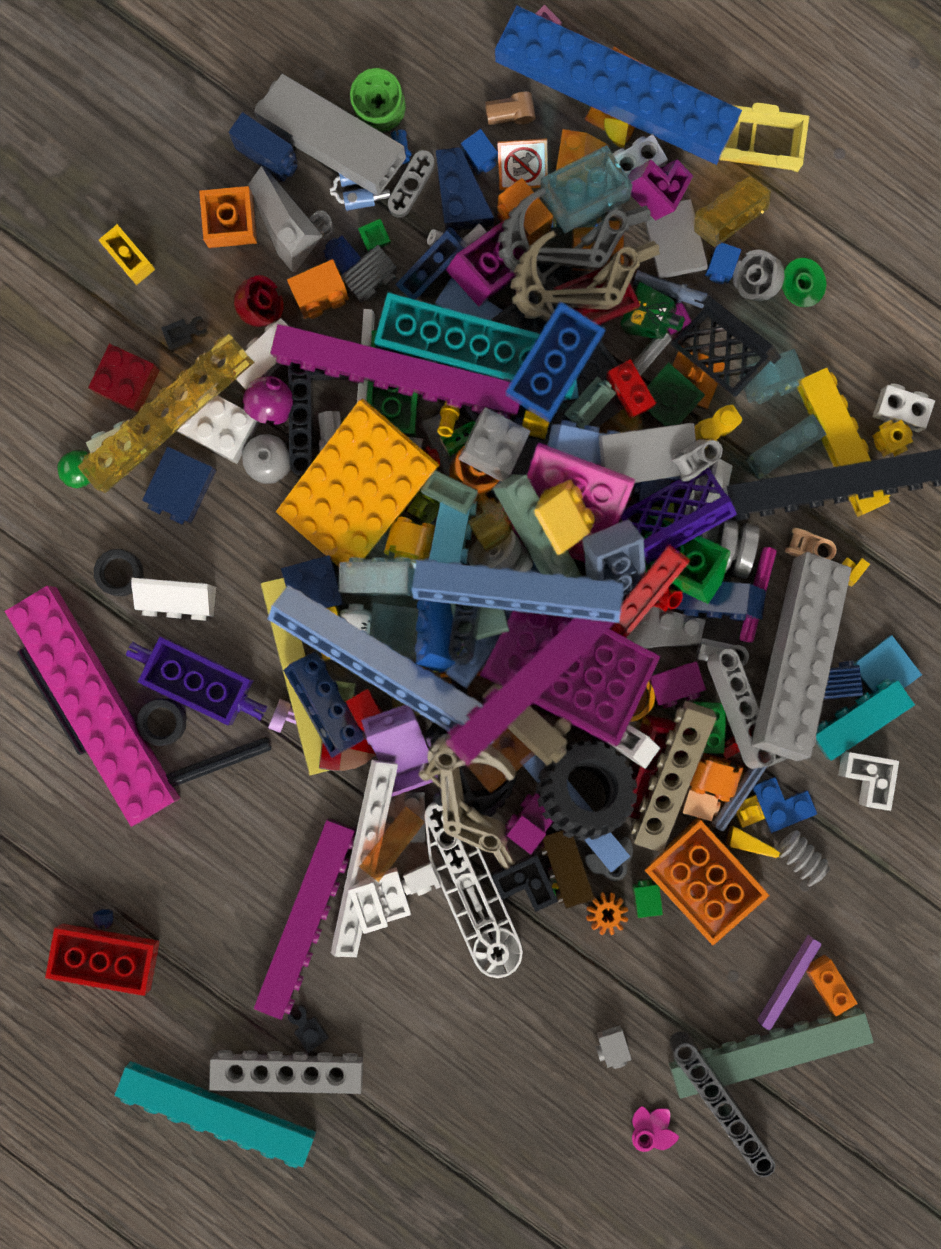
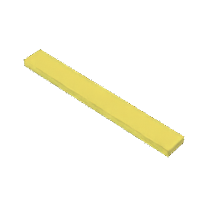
M284 578L261 583L268 616L272 605L286 588ZM270 621L282 670H284L292 662L305 657L304 648L299 638ZM283 671L309 776L330 771L319 768L322 739Z

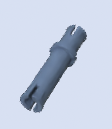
M640 270L637 271L633 286H638L639 282L668 297L677 299L676 302L678 303L683 301L703 308L702 302L708 294L689 288L685 283L680 285L665 279H658V277L641 272Z

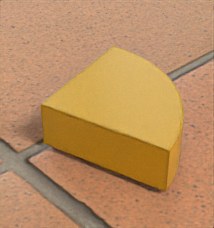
M605 118L604 129L607 136L616 146L625 148L628 124L621 120Z

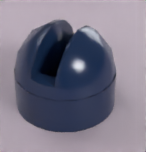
M103 909L93 913V921L98 929H102L103 925L105 929L112 926L114 920L113 910Z

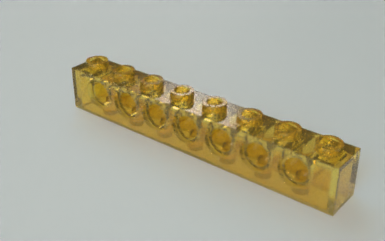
M230 334L219 338L210 351L201 354L193 366L179 373L176 378L177 380L170 386L162 388L158 396L152 402L144 404L135 417L125 421L120 426L118 432L104 439L101 443L102 446L95 452L87 454L78 468L96 490L107 493L254 364V360ZM226 358L225 364L222 367H218V362ZM207 375L206 381L199 384L200 377ZM188 391L186 399L180 401L181 394ZM165 408H169L168 414L165 417H161L162 411ZM150 424L149 431L143 434V428ZM131 440L129 449L124 451L125 443ZM109 457H112L111 464L108 467H106V460Z

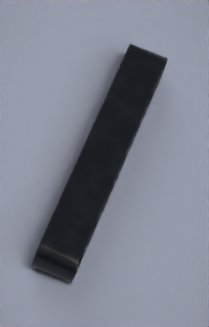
M683 1031L674 1033L669 1039V1045L678 1065L754 1173L760 1177L770 1176L775 1170V1162L762 1138L690 1035ZM687 1046L685 1049L679 1050L681 1047ZM700 1065L698 1068L692 1069L694 1066Z

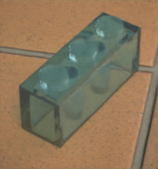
M812 414L751 454L746 460L757 477L761 479L827 434L814 414Z

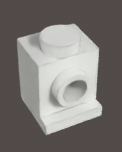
M431 862L404 873L403 877L405 880L401 881L407 895H412L416 892L418 896L432 890V885H435L436 889L441 887Z

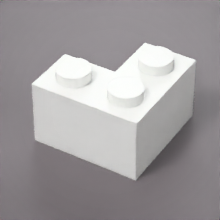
M844 752L841 755L838 775L862 780L859 804L891 811L899 761Z

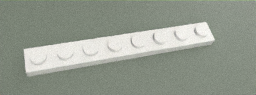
M371 761L331 948V954L335 957H357L363 930L349 888L375 875L398 764L395 762Z

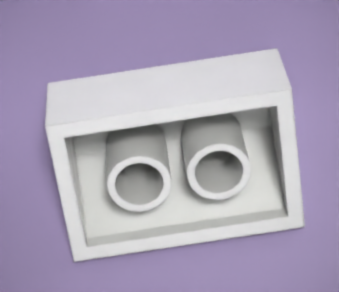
M132 578L135 610L142 611L143 616L157 617V612L167 613L168 618L181 619L182 614L191 615L192 620L206 621V616H214L216 587L199 583Z

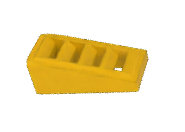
M730 825L726 844L729 847L774 858L779 857L780 852L775 848Z

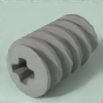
M797 830L788 834L777 845L776 849H782L779 855L780 858L786 855L789 856L786 862L787 865L796 863L793 869L794 872L803 870L800 876L802 880L810 877L807 883L809 887L822 880L830 870V867H828L829 862L826 859L821 860L822 855L819 852H814V847L807 845V839L800 838V832Z

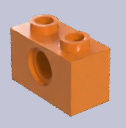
M823 955L810 963L806 973L829 1011L838 1016L858 1004L830 958Z

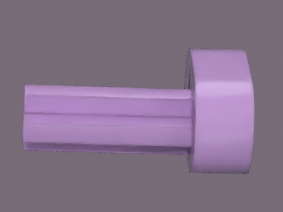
M282 699L279 700L268 727L279 733L285 720L296 724L291 703Z

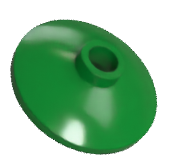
M797 258L787 264L784 268V282L782 285V290L787 299L796 306L810 307L817 304L823 298L826 291V277L819 264L809 258Z

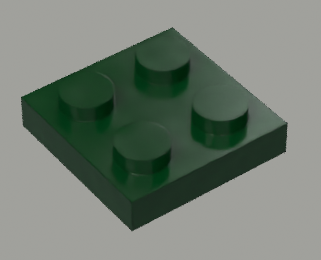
M668 362L647 386L656 403L647 412L664 427L679 425L703 399L705 394Z

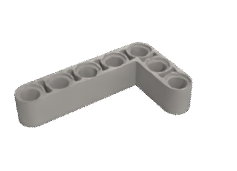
M724 649L712 653L708 657L707 665L746 766L756 769L771 766L788 759L751 746L759 708L740 658L733 649ZM721 658L724 659L725 666L722 664ZM731 681H732L733 684H734V690H733L732 687H731V684H730ZM740 705L743 708V713H741L740 711ZM749 728L752 732V737L749 735ZM758 752L761 755V760L758 759Z

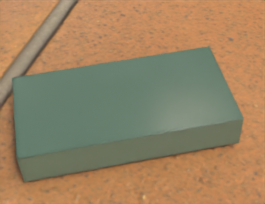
M436 470L421 490L423 494L465 515L478 495L477 490Z

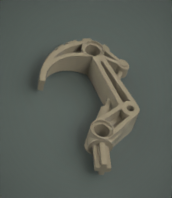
M551 231L535 241L528 248L527 252H524L520 257V264L516 265L514 269L516 278H513L511 282V288L516 290V296L512 298L513 304H517L519 310L526 314L525 318L535 319L539 317L547 323L555 312L553 307H558L560 302L571 309H611L621 302L636 268L639 267L640 262L660 255L659 245L654 240L636 248L632 246L622 248L611 257L610 262L593 278L594 282L586 289L545 291L537 274L536 259L542 245L555 236L554 231ZM620 255L627 257L628 267L621 264ZM603 283L602 288H595ZM529 292L537 295L538 304H532L528 300Z
M444 734L434 744L431 743L427 753L429 763L423 764L419 771V777L422 780L428 781L431 779L442 790L444 831L448 835L479 849L494 853L501 868L508 869L510 865L515 864V860L506 846L508 839L505 836V825L499 820L481 815L475 808H470L464 803L459 766L465 763L446 744L450 736ZM491 745L486 747L472 761L490 764L501 770L508 780L514 779L516 771L512 764ZM441 774V781L435 775Z

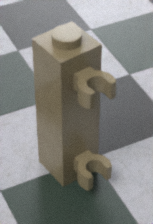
M495 683L488 691H486L482 695V704L485 705L487 703V701L484 698L495 687L498 690H500L502 686ZM529 706L507 728L548 766L552 761L557 763L565 755L566 751L564 749L566 748L567 741L562 736L571 728L570 725L572 723L562 717L552 728Z

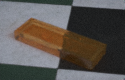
M405 806L358 867L379 882L425 821Z

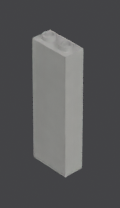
M284 74L271 84L267 95L255 107L254 113L257 122L376 196L381 194L406 159L403 145Z

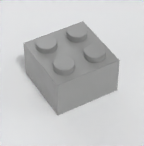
M484 408L478 416L458 459L503 481L511 474L530 430Z

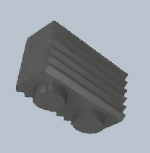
M377 245L345 271L341 278L347 289L359 303H362L364 300L366 302L372 300L382 285H390L396 279L398 272L396 265Z

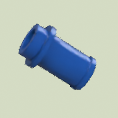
M395 130L391 133V137L404 146L406 159L402 164L408 163L411 151L408 150L407 133L405 130H398L399 135H397Z

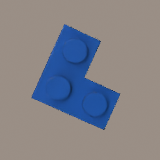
M775 777L759 782L752 788L771 833L817 815L808 791L805 790L784 799Z

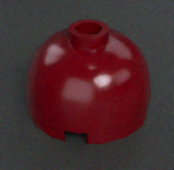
M263 275L250 277L236 289L233 297L234 307L240 319L246 324L261 327L273 323L282 315L284 309L282 295L278 296L275 290L278 287L268 277Z

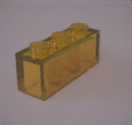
M748 176L743 181L736 183L726 193L719 195L706 207H702L695 214L694 232L713 247L718 246L769 209L771 191L751 176Z

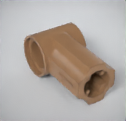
M519 92L507 99L485 102L488 125L512 121L516 124H526L536 119L533 97L530 92Z

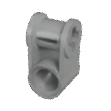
M699 439L687 448L674 454L671 457V461L676 463L682 474L680 477L682 481H688L698 476L703 470L721 458L722 446L715 440ZM708 445L709 454L705 456L704 449Z

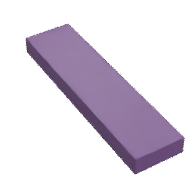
M808 935L757 1019L768 1030L773 1027L821 946V943Z

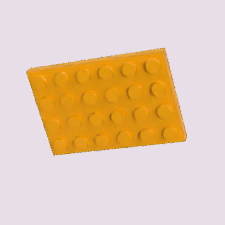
M360 399L276 510V513L323 554L331 556L332 561L347 575L351 576L438 468L439 464L367 401Z

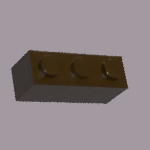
M560 828L557 831L554 830L546 833L539 846L543 857L548 855L551 865L546 867L550 879H556L559 887L554 890L558 903H564L565 908L568 909L595 899L574 837L564 836V830Z

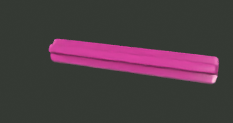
M764 547L762 549L753 583L754 586L766 591L776 556L774 548ZM746 618L740 634L741 641L747 643L754 641L759 619Z

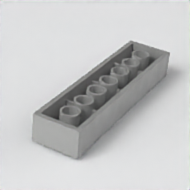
M805 552L793 559L751 746L794 761L811 758L851 567L810 552Z

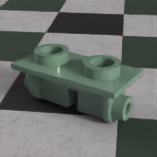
M597 376L564 415L572 422L577 423L576 425L580 429H584V426H588L616 392L611 389L612 386L606 380L602 381Z

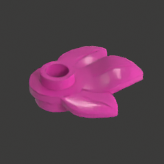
M643 1106L636 1110L632 1118L635 1129L632 1133V1143L637 1150L642 1152L650 1151L653 1148L666 1150L677 1142L679 1136L667 1129L670 1122V1110L668 1108H658L650 1114ZM643 1134L648 1135V1140L645 1142L640 1141V1136Z

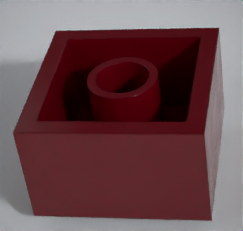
M109 343L88 388L95 394L139 414L160 370L153 363Z

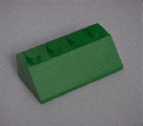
M648 515L645 524L655 526L658 516ZM664 519L661 527L666 528L673 523ZM642 530L641 532L643 540L652 535V531ZM697 536L676 548V550L689 559V563L671 583V586L709 604L722 584L731 552L729 549L706 538ZM656 560L650 562L649 564H647L645 561V572H647V570L652 566V564Z

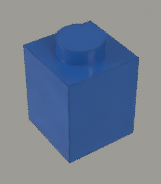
M481 129L461 142V150L477 175L483 171L487 173L496 166L498 152Z
M718 241L705 276L710 277V280L714 283H729L741 249Z

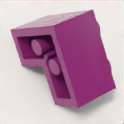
M650 159L631 170L623 188L641 207L647 205L651 213L650 216L656 221L676 210L693 175L678 159L661 168Z
M536 792L533 795L528 794L520 804L523 807L518 815L513 813L505 824V828H507L506 836L530 854L545 837V831L553 822L550 818L546 820L542 815L545 809L543 806H538L537 799L541 795Z

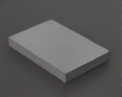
M691 199L680 201L674 212L656 221L651 217V220L645 222L649 242L655 240L660 248V255L653 257L658 279L707 270L708 265Z

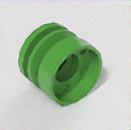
M380 68L367 69L357 76L352 83L350 91L351 104L357 118L381 133L389 132L396 128L404 118L406 110L405 98L397 78L389 71ZM379 101H383V104H381L380 108H376V106L379 104Z

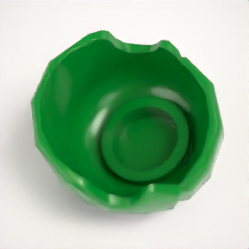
M74 450L61 457L57 465L59 479L67 487L77 489L87 486L92 482L98 467L89 452Z

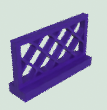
M708 467L693 479L688 481L679 479L625 509L621 519L624 522L636 513L642 514L639 523H631L640 535L642 530L652 531V535L643 540L644 559L649 564L656 560L669 544L676 549L737 515L730 498L725 494ZM707 474L709 478L706 486L695 485L698 478ZM678 489H687L684 498L673 497L674 492ZM692 490L703 492L700 501L689 499ZM709 493L720 495V498L711 503L706 502ZM657 501L664 502L661 511L652 510V505ZM670 503L681 504L678 513L667 512ZM687 505L697 507L695 512L689 515L683 514ZM648 515L658 516L655 526L645 524ZM664 518L675 519L674 523L668 527H661Z

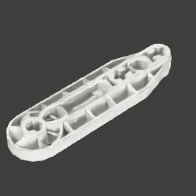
M432 802L425 810L429 860L474 963L482 973L489 977L502 978L509 976L520 965L523 951L520 939L491 878L488 866L479 848L476 847L477 850L467 853L462 841L455 837L453 842L449 844L441 841L440 835L444 832V827L442 826L436 830L435 827H439V822L436 817L431 818L434 808H437L438 811H443V809L435 802ZM429 827H430V829H431V831H432V834H433V836H434V838H435V841H433V842H431V843H430ZM436 844L445 861L444 864L436 867L431 853V846ZM457 844L459 848H455V852L458 857L463 856L464 858L461 860L460 866L456 863H451L453 860L451 850L448 853L445 851L454 848ZM479 853L486 869V873L478 876L469 857ZM446 867L455 884L454 887L446 890L438 872ZM489 876L497 894L488 899L479 881ZM474 884H476V887L487 909L489 917L484 918V915L481 911L483 908L479 903L478 898L474 892L475 890L472 886ZM467 888L466 891L472 900L475 911L480 915L481 920L478 922L464 894L463 889ZM456 890L465 907L464 910L457 913L448 895ZM499 899L507 917L500 921L496 920L489 904ZM468 913L475 932L466 936L458 917ZM509 922L512 931L506 927L501 926ZM493 923L494 927H489L481 932V927ZM488 932H491L493 940H490ZM477 937L472 950L468 940ZM494 947H499V950L501 948L504 949L501 951V957H496V954L492 955ZM476 948H487L486 953L475 951ZM488 961H489V962L492 963V964H491V965L489 966V968L486 970V969H484V967H485V965H486V964L488 963Z

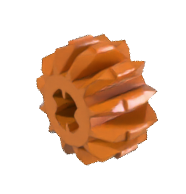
M604 892L600 893L601 901H598L595 897V900H592L595 907L590 905L586 907L587 911L593 913L586 916L587 921H594L591 925L593 930L600 926L599 933L601 935L605 934L606 928H608L610 935H614L613 927L616 926L621 931L623 927L619 921H628L625 915H621L626 913L628 908L627 906H621L624 902L621 897L614 901L615 894L611 892L607 900ZM609 908H611L612 917L608 919L605 916V919H603L602 911L604 909L609 911Z

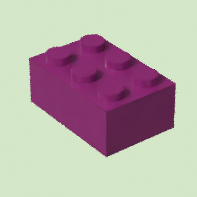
M504 221L460 251L446 269L478 307L508 286L513 278H516V275L510 272L511 269L505 265L503 259L499 258L498 254L503 249L502 244L498 242L499 233L504 232L502 227ZM515 248L513 249V256L519 260L524 250Z

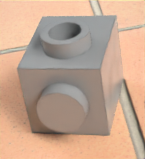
M620 1025L597 1032L600 1043L599 1046H596L600 1061L605 1060L607 1067L620 1068L627 1065V1061L632 1060Z

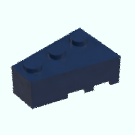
M722 582L709 604L683 592L682 601L676 607V609L683 610V615L698 616V613H707L706 617L721 619L722 615L730 616V619L745 621L746 618L763 620L766 590L751 584Z

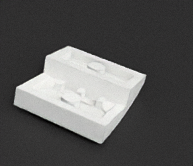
M397 867L373 875L349 888L364 934L388 927L387 922L411 915Z

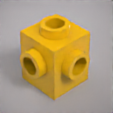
M891 419L878 426L880 431L872 435L874 444L883 457L891 453L895 457L907 451L906 445L913 442L911 438L913 436L912 431L902 420L894 423Z

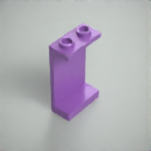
M403 705L362 720L367 741L369 744H372L378 760L398 764L392 797L433 782L431 779L425 781L419 777L422 765L429 763L427 759L429 749L412 708Z

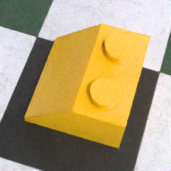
M571 479L545 490L534 509V513L558 555L588 535L594 524L592 511L590 508H586L582 501L583 496L580 489L574 486Z

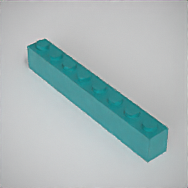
M132 1061L125 1067L114 1095L125 1104H137L144 1107L143 1109L148 1113L166 1115L167 1119L172 1122L187 1123L195 1131H208L213 1133L214 1137L219 1140L227 1141L229 1139L236 1142L240 1148L246 1150L255 1149L260 1151L262 1156L269 1159L276 1157L284 1160L286 1165L293 1168L298 1166L304 1167L316 1131Z

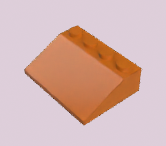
M698 817L683 829L645 869V872L712 945H715L770 896L701 818Z

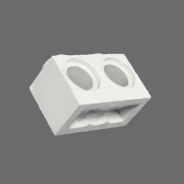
M654 135L648 138L642 136L633 142L632 147L626 150L621 148L611 155L612 158H610L608 167L614 174L622 191H625L623 185L631 170H622L621 164L627 163L632 169L650 160L642 156L641 153L645 151L653 155L651 159L659 168L667 164L668 159Z
M899 384L887 385L881 389L872 417L886 422L892 419L894 423L902 420L911 430L919 433L927 427L935 400L929 399V396L923 392L916 391L911 393L905 391V387ZM889 397L897 401V408H892L888 404ZM912 405L919 407L920 416L913 414L911 410Z

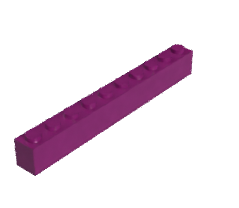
M277 324L270 352L273 358H276L275 362L288 366H290L291 362L301 364V369L315 372V368L325 370L324 374L339 378L340 374L349 376L350 381L363 384L364 380L374 383V387L388 390L389 386L398 388V393L412 396L413 392L422 394L423 399L437 402V399L446 400L447 405L461 408L462 405L472 407L471 411L481 413L484 408H487L509 420L511 417L516 418L519 404L508 398L505 393L511 384L510 381Z

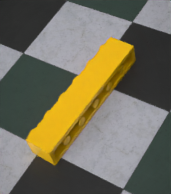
M824 368L800 379L795 386L833 467L871 461L868 455V445L864 439L860 438L857 432L859 429L855 418L850 417L847 411V400L844 395L839 394L836 387L837 379L835 375L829 372L828 368ZM882 491L874 493L873 498L859 500L858 496L849 497V501L857 517L889 503L888 497L890 495L883 496Z

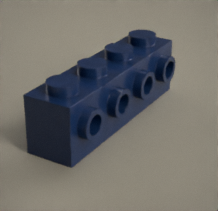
M316 651L292 662L283 670L331 758L365 739L363 730L353 719L346 701L342 699L338 692L339 689L336 681L328 674L325 661L318 656Z

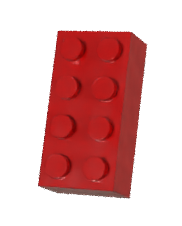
M62 923L54 928L45 978L145 996L152 987L160 941Z

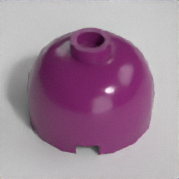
M271 376L259 377L253 380L247 387L242 401L244 403L243 409L252 419L260 423L266 424V421L269 420L275 421L274 424H281L289 418V412L293 405V395L288 385L282 380Z

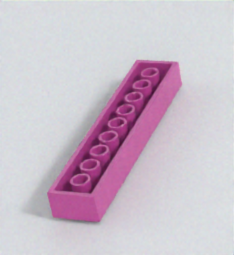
M46 586L5 611L6 615L131 827L137 825L181 799L175 788L167 781L166 773L148 742L140 736L134 718L57 587Z

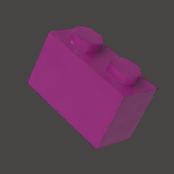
M697 661L651 675L649 680L655 693V705H662L663 709L677 705V699L686 697L687 701L701 697L700 692L706 690Z

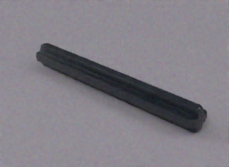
M26 647L21 648L17 651V655L77 754H85L87 752L28 650Z
M264 737L166 774L167 781L175 787L268 752L272 749L268 737Z

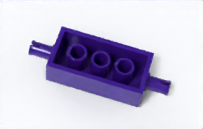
M159 637L153 651L135 642H132L129 648L138 653L127 650V657L145 664L138 683L221 723L233 725L238 713L241 711L261 721L264 714L255 709L261 712H266L268 706L248 698V692L254 682L253 679L170 639Z

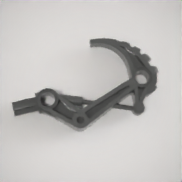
M545 188L529 195L516 208H513L508 215L509 219H506L502 225L504 232L499 233L498 242L503 246V249L498 252L499 258L503 259V262L511 269L510 272L513 274L516 265L520 264L519 260L513 256V249L521 248L524 252H527L530 247L524 231L525 213L533 201L546 194ZM647 205L624 212L623 209L611 211L603 218L599 225L581 238L582 242L573 249L540 248L536 263L553 265L544 273H540L536 264L541 284L543 285L546 277L559 266L593 271L603 267L618 241L629 230L630 226L651 220V213ZM609 218H616L619 221L620 227L618 230H614L609 226ZM591 243H593L591 249H581L584 246L588 247Z

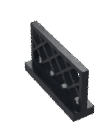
M708 296L702 302L705 308L675 338L671 345L736 398L769 362L775 364L781 356L773 344ZM708 317L711 320V328L700 330V324ZM727 332L726 340L715 342L716 333ZM710 334V343L699 345V336ZM694 337L693 346L684 348L681 346L687 338ZM731 345H743L742 353L731 354ZM726 347L725 356L714 357L715 348ZM709 350L708 359L698 360V351ZM756 356L760 358L754 366L747 367V358ZM742 359L741 368L730 370V361ZM725 362L724 371L713 372L714 364ZM741 375V380L734 387H731L729 385V377Z

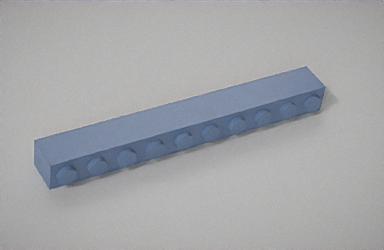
M289 585L271 607L268 616L269 621L447 731H450L458 723L463 726L469 720L466 715L476 705L480 708L483 707L475 698L465 695L452 684L439 679L431 671L418 666L410 658L392 650L387 644L379 642L366 631L358 629L345 618L337 616L322 604L316 603L306 597L301 591L295 590Z

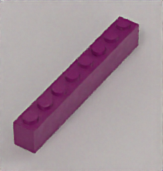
M574 618L570 622L566 619L556 629L559 634L553 639L548 636L539 645L541 651L536 656L530 653L521 662L523 668L518 673L513 670L505 677L503 682L506 685L500 690L495 687L484 698L487 703L482 708L476 705L466 715L469 720L463 726L458 723L447 733L450 738L446 744L468 766L615 622Z
M330 818L326 820L255 1003V1010L282 1020L285 1013L290 1014L295 1002L294 999H291L294 989L299 991L304 976H301L300 973L303 966H309L313 953L309 952L312 942L317 944L322 929L318 928L321 919H327L331 906L327 905L330 896H336L340 883L336 881L339 872L344 874L349 859L345 857L348 849L353 850L356 828Z

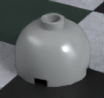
M760 249L749 251L746 253L747 256L736 264L733 273V284L744 298L754 301L768 300L775 296L782 288L784 282L783 265L770 252Z
M262 434L252 438L245 445L242 454L243 466L247 474L255 481L263 484H272L278 482L289 473V448L279 437L271 434Z

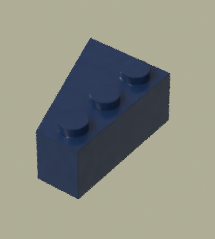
M461 148L436 150L445 231L449 227L457 231L474 229L478 224L482 227L493 226L494 216Z

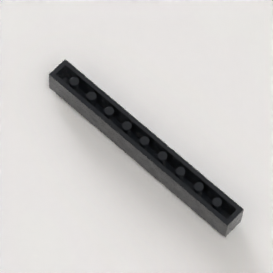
M941 449L728 485L723 490L730 498L737 515L733 516L735 521L750 519V514L759 513L760 517L774 515L775 510L784 509L785 513L798 511L801 505L809 504V508L825 506V501L833 500L834 504L849 502V497L858 496L859 500L873 498L874 493L883 491V496L899 493L898 489L907 487L908 491L923 489V484L932 483L933 487L941 486Z

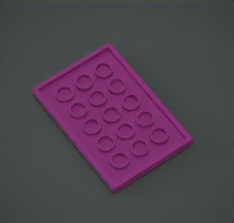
M513 610L507 621L509 632L500 634L480 675L503 687L506 685L503 682L506 676L513 670L518 673L523 668L521 662L530 653L536 656L541 651L539 645L548 636L553 639L559 634L556 629L566 619L571 622L574 617ZM608 629L533 703L561 718L569 720L572 724L616 747L625 733L660 656Z

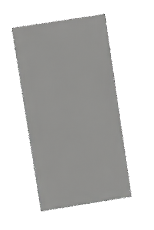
M694 423L598 436L601 466L634 478L635 482L681 476L676 463L671 461V457L696 442Z

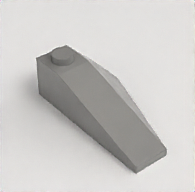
M261 166L248 185L277 254L292 272H296L321 239L322 234L266 167Z

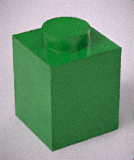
M650 878L637 880L638 884L632 885L636 916L643 918L663 915L660 887L655 882H652Z

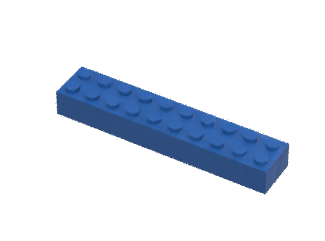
M516 6L495 48V62L715 165L718 164L742 112L741 109L519 6Z

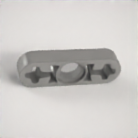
M421 150L415 153L389 197L388 208L394 217L402 218L409 213L433 172L435 166L434 157L430 152ZM428 159L429 166L424 165L419 175L417 173L419 169L418 160ZM409 178H414L418 181V187L414 190H408L404 186L405 181ZM400 191H402L403 194L406 195V197L403 200V205L405 208L403 209L400 207L398 210H395L394 202H400V200L402 199V193H400Z

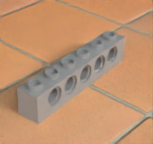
M220 1050L214 1053L210 1059L209 1090L361 1094L363 1087V1057H358V1054L345 1053L341 1057L333 1056L332 1053L328 1052L318 1053V1056H308L306 1052H294L293 1055H283L280 1051H271L267 1055H258L257 1051H244L242 1054H233L231 1050ZM259 1065L265 1066L268 1069V1074L260 1075L256 1071V1067ZM231 1066H241L243 1074H234ZM310 1066L315 1067L319 1074L314 1077L309 1076L306 1068ZM281 1067H291L293 1070V1075H284L281 1071ZM339 1067L343 1070L344 1075L335 1077L332 1075L331 1069Z

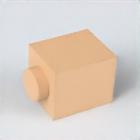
M689 787L680 811L684 814L712 821L713 816L718 815L721 804L715 798V794L705 792L704 795L691 791V787Z

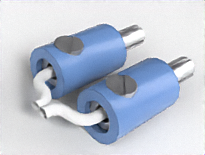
M340 173L334 179V186L330 188L331 195H334L339 203H345L346 211L375 206V200L390 197L389 189L383 190L379 196H376L363 188L343 192L344 200H342L338 193L333 192L337 188L338 180L341 181L342 187L356 185V183Z

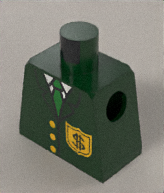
M639 282L635 295L641 306L624 314L620 323L624 331L630 335L663 339L669 328L680 331L685 319L683 316L675 314L677 306L674 301L657 290Z

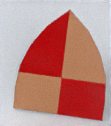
M364 739L357 745L331 758L322 741L319 768L330 771L352 770L366 764L376 753L368 741Z

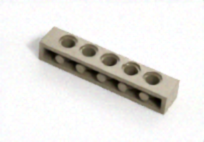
M688 701L684 702L682 708L679 707L674 717L676 725L673 731L669 730L665 744L667 748L665 753H660L656 767H659L656 776H651L648 783L649 794L647 798H642L639 806L641 814L638 820L634 819L630 833L633 834L634 844L663 852L715 723L716 716L714 710ZM692 727L696 729L691 735L683 734L686 728ZM679 750L687 752L681 758L674 756L675 752ZM669 773L677 774V777L673 780L665 778ZM661 795L669 797L664 802L656 800ZM650 818L660 819L659 822L655 824H650L647 822Z

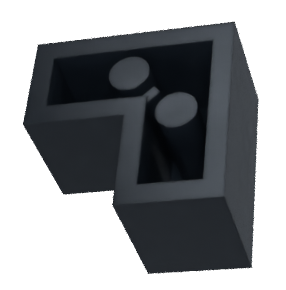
M536 852L516 861L508 869L503 867L491 873V878L502 900L525 889L535 912L558 902Z

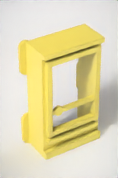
M755 103L752 108L735 106L741 109L742 112L720 160L798 172L803 165L809 116L779 112V107L771 104ZM740 122L753 123L750 149L748 151L737 149ZM757 124L794 129L790 156L756 153L753 149Z

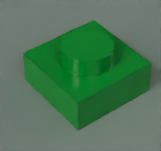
M381 219L358 228L368 252L377 245L382 248L391 244Z

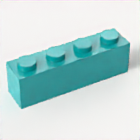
M889 678L883 680L876 685L877 691L870 695L868 692L855 699V705L849 709L847 706L841 708L834 713V719L829 722L824 720L818 724L816 744L828 760H834L915 706L898 680L893 679L890 681Z

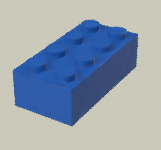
M560 302L506 390V396L547 422H550L604 335L605 329Z

